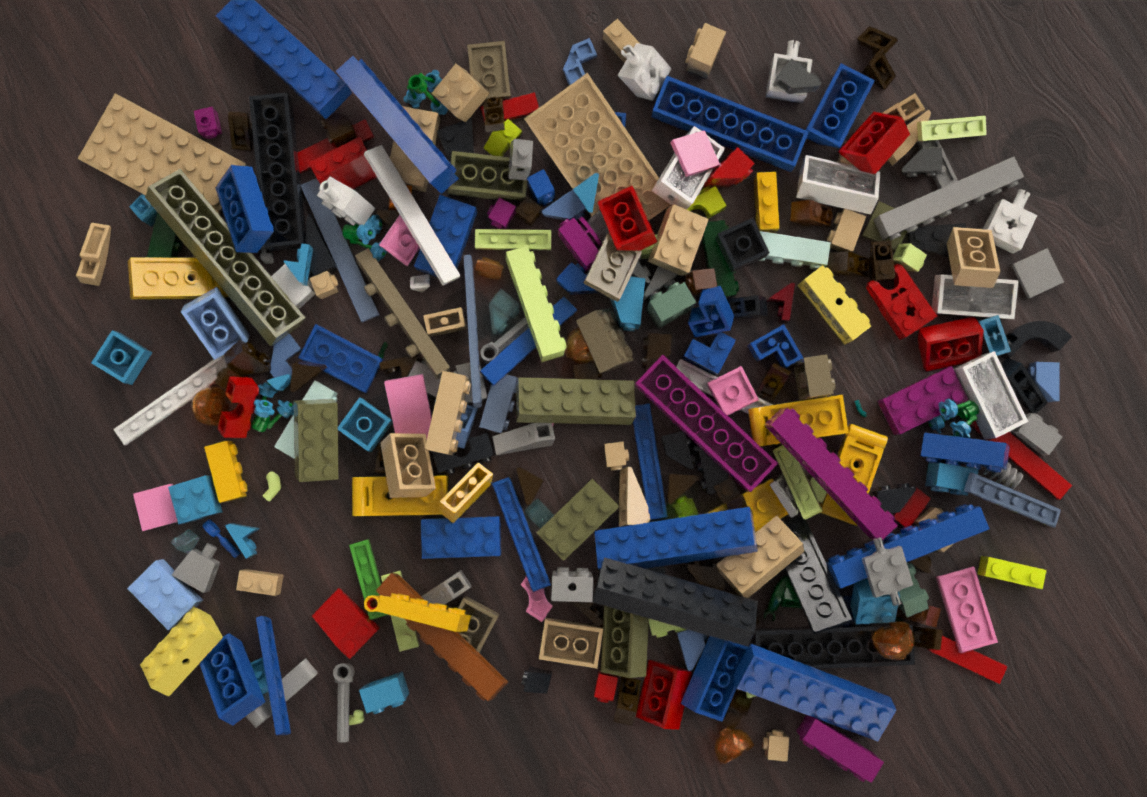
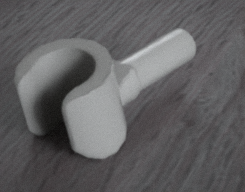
M265 245L261 247V260L265 264H273V253H267Z

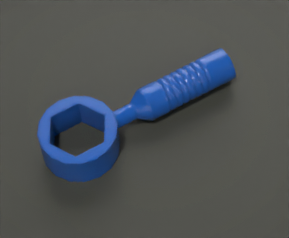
M208 519L202 525L209 535L218 537L220 544L234 558L240 554L227 538L219 534L221 531L212 520Z

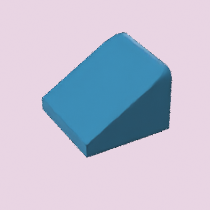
M286 374L269 379L267 382L276 390L283 391L291 383L292 375Z

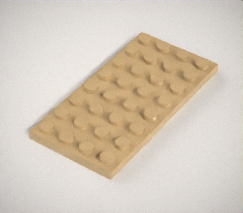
M588 73L524 118L572 188H575L594 173H599L593 213L589 212L591 216L600 210L598 201L632 185L641 201L648 220L671 205L652 191L659 177Z
M116 93L78 157L84 163L144 195L147 193L148 186L181 169L219 215H221L223 210L215 187L231 165L248 166L237 158Z

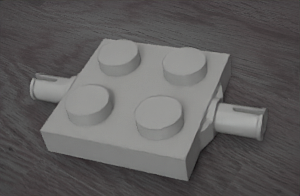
M881 537L873 539L876 551L872 555L862 558L873 597L890 595L892 605H900L898 592L913 586L901 546L884 549Z

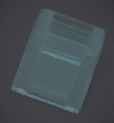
M536 499L525 510L528 517L539 528L554 516L539 499Z
M188 529L173 539L171 544L177 550L189 554L200 538L191 529Z

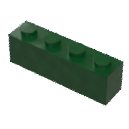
M157 212L147 258H177L178 252L182 249V241Z
M725 220L707 223L702 236L706 268L715 269L717 287L721 286L726 299L734 298L737 295L736 292H739L738 281H734V273L736 271L731 273L715 240L718 233L729 229V225H725Z

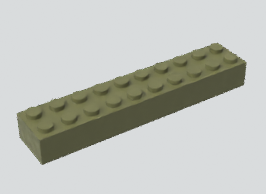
M181 169L148 186L145 198L270 346L300 327L305 316L252 253L236 252L228 225Z

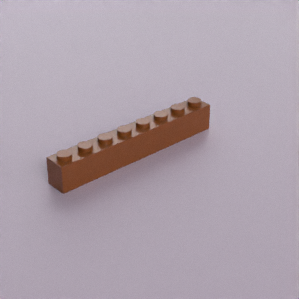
M391 573L376 590L383 596L399 593L410 596L409 600L410 598L423 599L398 573ZM405 619L407 621L406 625L412 631L416 630L421 635L420 639L425 644H430L434 648V653L439 658H444L452 671L463 676L462 681L468 686L472 685L477 690V696L482 700H493L508 683L458 632Z

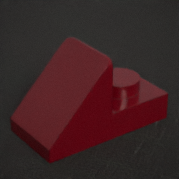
M790 283L767 300L768 302L781 303V306L779 305L777 309V317H779V322L781 323L790 321L795 283Z

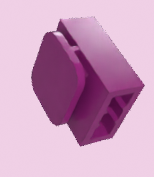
M580 217L578 222L575 218L571 220L566 219L559 225V238L586 273L590 270L602 243L583 217Z

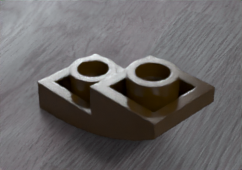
M490 97L485 99L486 132L505 130L503 98Z

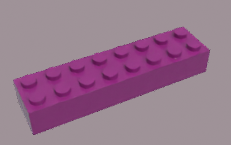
M664 355L635 383V386L747 492H752L778 464Z
M784 408L775 413L764 426L869 539L873 540L881 537L883 540L898 526L894 522L895 517L889 511L885 512L880 507L882 505L876 497H871L867 493V487L862 482H857L853 478L854 473L848 467L844 468L839 463L841 461L835 453H830L826 449L827 444L821 438L817 439L812 434L814 432L807 423L803 424L799 420L800 415L794 409Z

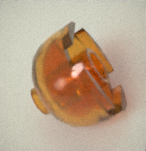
M578 327L571 331L566 338L567 348L565 349V354L567 358H571L577 364L595 362L580 328Z
M219 387L203 388L195 394L191 408L197 421L205 425H218L221 411L228 412L229 404L225 405V398L228 397L223 389Z
M905 622L890 623L891 627L885 630L884 626L880 627L872 636L877 651L887 659H904L914 647V636L909 625Z
M727 727L719 732L720 737L715 741L714 752L719 763L722 765L742 755L744 749L749 751L755 745L745 731L741 729L730 730Z

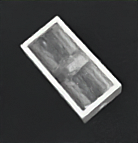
M694 126L685 136L701 132V130ZM707 136L719 159L725 148ZM674 153L652 191L669 204H675L688 209L693 204L713 168L686 177L685 171H683L678 161L679 158Z
M806 155L799 172L796 198L813 200L818 203L871 214L879 197L880 172L878 171L874 175L862 172L853 165Z
M935 275L932 309L937 314L988 318L999 315L1001 319H1015L1018 280L997 279L993 288L954 285L952 275Z
M995 351L983 354L954 369L968 399L974 401L979 408V414L976 415L978 418L976 423L984 439L997 438L1028 422Z

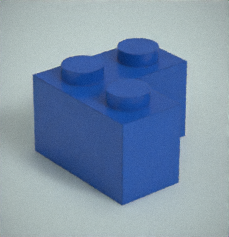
M721 286L702 290L699 307L692 308L688 324L695 337L731 330L734 314Z
M784 324L747 345L756 362L773 353L780 366L786 368L803 358Z
M719 332L716 333L710 347L693 339L682 359L716 376L719 374L736 339Z

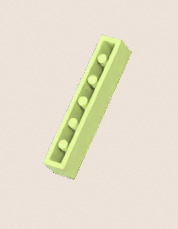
M528 246L507 251L505 260L541 362L564 356L565 349L567 348L564 338L560 337L558 321H554L552 315L554 314L552 304L547 301L548 292L545 285L542 286L541 284L542 276L539 268L536 269L534 265L536 260L533 251L530 252Z

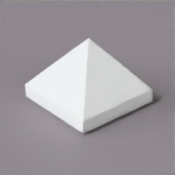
M428 274L410 277V288L412 290L423 293L430 287V276Z

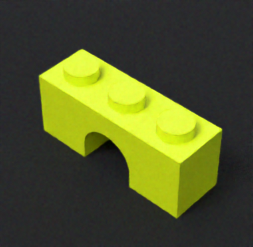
M716 186L713 188L706 187L700 191V195L696 197L693 204L686 210H702L709 219L724 211L727 205Z
M981 556L977 575L1043 589L1046 570Z

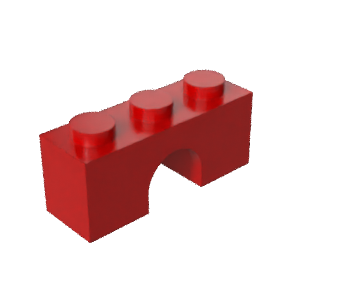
M229 376L225 394L231 403H238V405L232 411H221L217 429L224 438H246L247 432L250 430L251 414L255 410L254 401L259 393V387L252 378Z

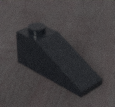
M310 215L307 216L306 244L313 248L309 274L316 276L326 271L332 273L338 270L315 220Z
M754 295L727 299L734 314L733 320L768 316L767 301L764 296Z
M1006 358L1001 363L1018 401L1030 413L1039 412L1048 402L1024 365L1010 358Z

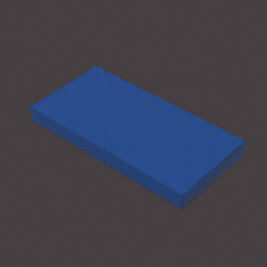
M315 324L298 357L303 361L325 364L328 368L324 372L364 393L368 392L380 368L379 362L384 360Z

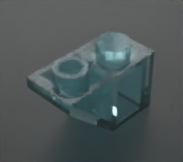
M502 289L489 303L492 332L495 335L498 332L502 333L507 328L508 324L506 322L510 317L515 318L520 311L518 309L519 303Z

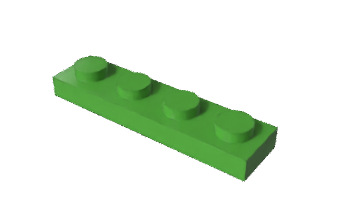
M369 539L349 545L364 601L368 596H379L380 594L376 590L381 585V580ZM367 611L370 620L389 615L381 612Z

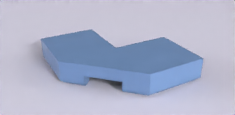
M590 38L572 45L568 59L563 67V73L569 86L585 75L581 64L597 57Z
M288 334L274 345L271 360L272 370L270 371L274 378L286 374L292 375V367L287 360L302 350L291 334Z

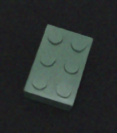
M676 282L669 286L664 294L658 292L653 295L646 310L657 329L691 311L696 301L685 282L682 284Z

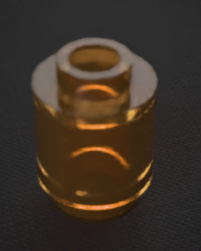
M482 257V260L478 259L475 270L478 271L477 275L495 280V278L500 280L504 265L500 264L499 261Z

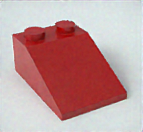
M340 588L312 615L335 646L349 659L380 629Z

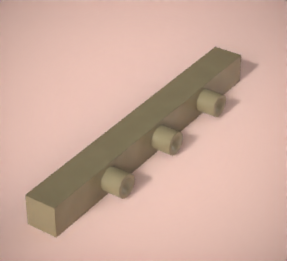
M369 248L355 255L357 264L370 281L368 285L364 286L367 295L370 297L378 293L391 314L384 317L389 327L398 323L412 343L405 348L408 355L412 358L419 354L436 380L441 377L442 371L450 372V366L380 264L373 258Z

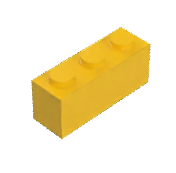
M776 172L757 173L754 177L756 225L759 231L776 233L779 230Z
M223 441L205 446L219 503L246 497L248 489L246 482L241 477L243 470L240 462H237L236 455L238 451L236 445L232 441Z
M477 463L440 501L439 512L454 523L491 485L493 473L480 463Z

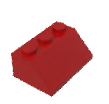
M873 112L838 152L860 171L875 175L908 138L910 132L903 117Z
M360 136L309 162L320 185L322 182L327 181L329 177H332L349 188L355 189L377 178L364 156L365 151L368 150Z
M737 147L709 175L702 188H713L715 186L720 188L730 187L733 184L737 185L752 173L751 167L755 163Z
M633 185L597 202L617 251H641L658 243Z
M974 316L919 328L918 345L925 371L967 363L981 356L984 330Z
M649 660L636 717L663 729L679 730L685 707L681 704V701L690 683L692 671Z

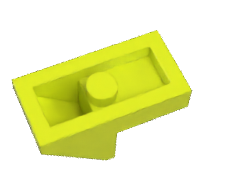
M507 119L505 121V130L493 131L484 149L492 156L502 157L510 148L511 141L517 139L522 134V130Z

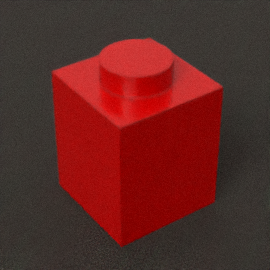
M598 671L594 690V697L597 698V701L608 703L609 700H614L618 681L617 675Z

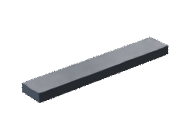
M969 473L964 488L965 492L1047 526L1056 527L1061 509L978 474Z

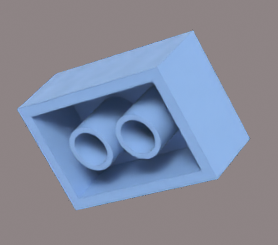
M218 287L183 306L181 313L214 360L224 355L240 339L244 342L248 341V331Z
M164 559L156 560L127 589L167 630H171L193 606L197 607L203 599L188 584L172 576L175 570Z

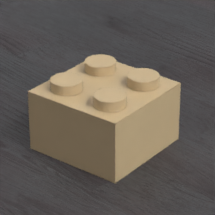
M707 23L704 24L702 29L699 28L695 35L694 43L687 54L685 63L688 66L686 70L707 79L721 48L726 31Z
M457 64L452 67L432 92L451 113L464 122L468 121L490 94L465 69Z

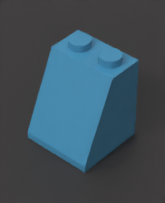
M630 277L620 300L617 302L610 298L619 327H622L624 331L635 332V329L640 327L646 278Z

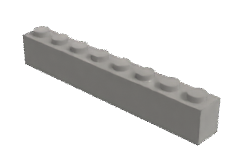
M1012 157L883 213L874 219V223L882 240L888 238L894 240L900 237V233L903 231L910 233L918 229L917 225L923 223L926 226L934 222L935 217L940 216L944 218L952 214L951 210L957 208L960 211L968 207V203L972 201L976 204L986 199L985 195L990 194L994 196L1002 192L1001 188L1006 186L1010 189L1018 185V181L1024 175L1015 157Z

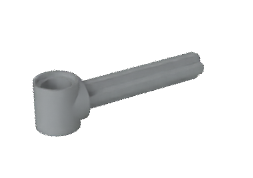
M526 317L495 343L491 341L482 347L481 358L486 364H489L529 328ZM487 350H492L495 352V355L489 359L484 356V353Z
M349 663L338 664L333 670L335 683H338V742L349 741L350 682H353L355 673L354 667ZM342 667H346L348 670V675L345 678L340 675Z

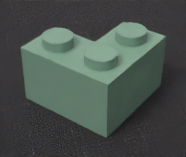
M907 562L913 586L899 591L901 604H898V607L906 617L929 609L927 604L929 597L926 590L920 588L914 576L916 570L913 564Z

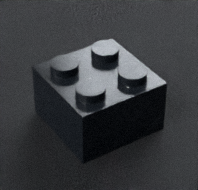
M753 218L720 232L715 237L731 273L765 258L770 253Z

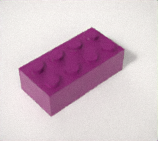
M950 366L877 402L893 434L899 435L941 415L939 411L940 402L950 399L958 405L969 399L953 367Z
M809 715L804 717L796 731L804 745L812 750L816 747L820 755L828 760L833 758L832 760L837 763L836 765L845 771L849 769L862 782L866 779L872 783L884 763L873 752L824 721Z

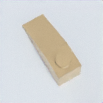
M632 467L621 469L619 527L649 523L648 505Z

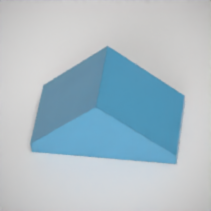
M594 173L573 188L588 212L593 213L599 173Z
M141 194L131 204L130 208L140 220L152 227L155 224L157 211L145 198V195Z
M999 315L979 321L984 330L983 334L989 352L995 351L997 356L1011 352Z

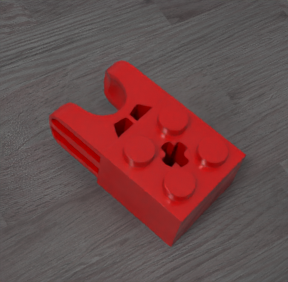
M895 264V279L892 290L883 288L877 281L868 282L866 289L879 307L883 317L899 340L936 318L937 315L901 264ZM909 310L910 315H906L905 312Z

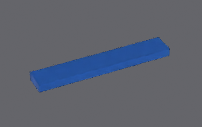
M563 297L553 306L554 314L552 315L554 321L557 320L561 326L577 312V309ZM530 328L523 332L480 371L493 386L536 349Z
M650 403L635 405L636 418L633 421L648 513L650 514V520L665 518L668 516Z
M507 477L492 483L532 592L550 586L551 583L511 478Z
M260 616L256 617L275 732L276 735L285 736L291 734L272 621L271 618Z

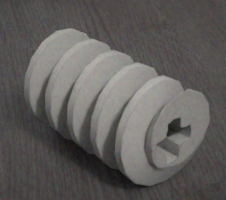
M1007 463V470L1001 469V473L991 472L989 479L992 480L997 477V483L1003 482L1004 486L1014 489L1021 482L1023 474L1017 473V469L1011 468V464ZM985 467L986 469L984 470L983 474L986 475L991 471L987 470V467Z

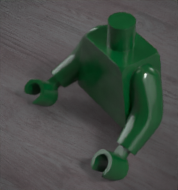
M787 575L782 576L776 584L769 600L768 608L764 611V619L767 614L771 613L773 614L771 620L774 621L776 618L775 611L780 603L781 607L802 609Z

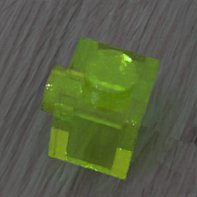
M680 497L672 505L677 518L699 515L692 498Z

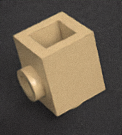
M328 271L310 278L316 296L320 299L339 292L337 289L339 284L335 275H331Z
M624 442L604 444L606 467H611V471L621 470L622 466L626 465V461H629L628 449H624Z
M773 729L772 732H766V737H763L762 741L765 757L768 760H788L789 737L782 730Z

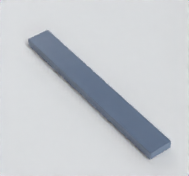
M315 178L302 184V190L361 322L363 323L379 316L380 314L372 296L369 297L364 290L366 283L347 240L343 237V231L335 214L331 212L333 209L330 210L322 204L323 200L317 196L320 191L319 181Z
M464 255L472 400L474 408H479L482 406L474 270L472 256Z

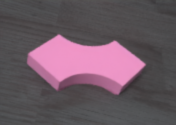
M526 576L521 583V586L527 591L529 596V605L526 612L540 622H543L553 605L546 599L544 588L532 592Z

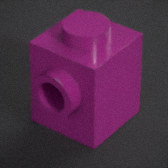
M213 107L194 111L198 133L203 138L212 139L222 134L218 113Z
M499 198L496 204H492L487 214L491 222L490 225L496 229L503 228L506 230L515 215L516 206Z

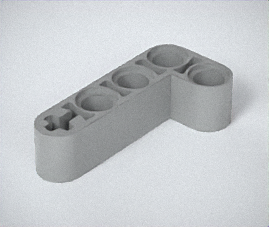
M304 659L282 679L286 702L318 674L307 659ZM269 692L263 695L265 703L245 716L255 728L272 715Z

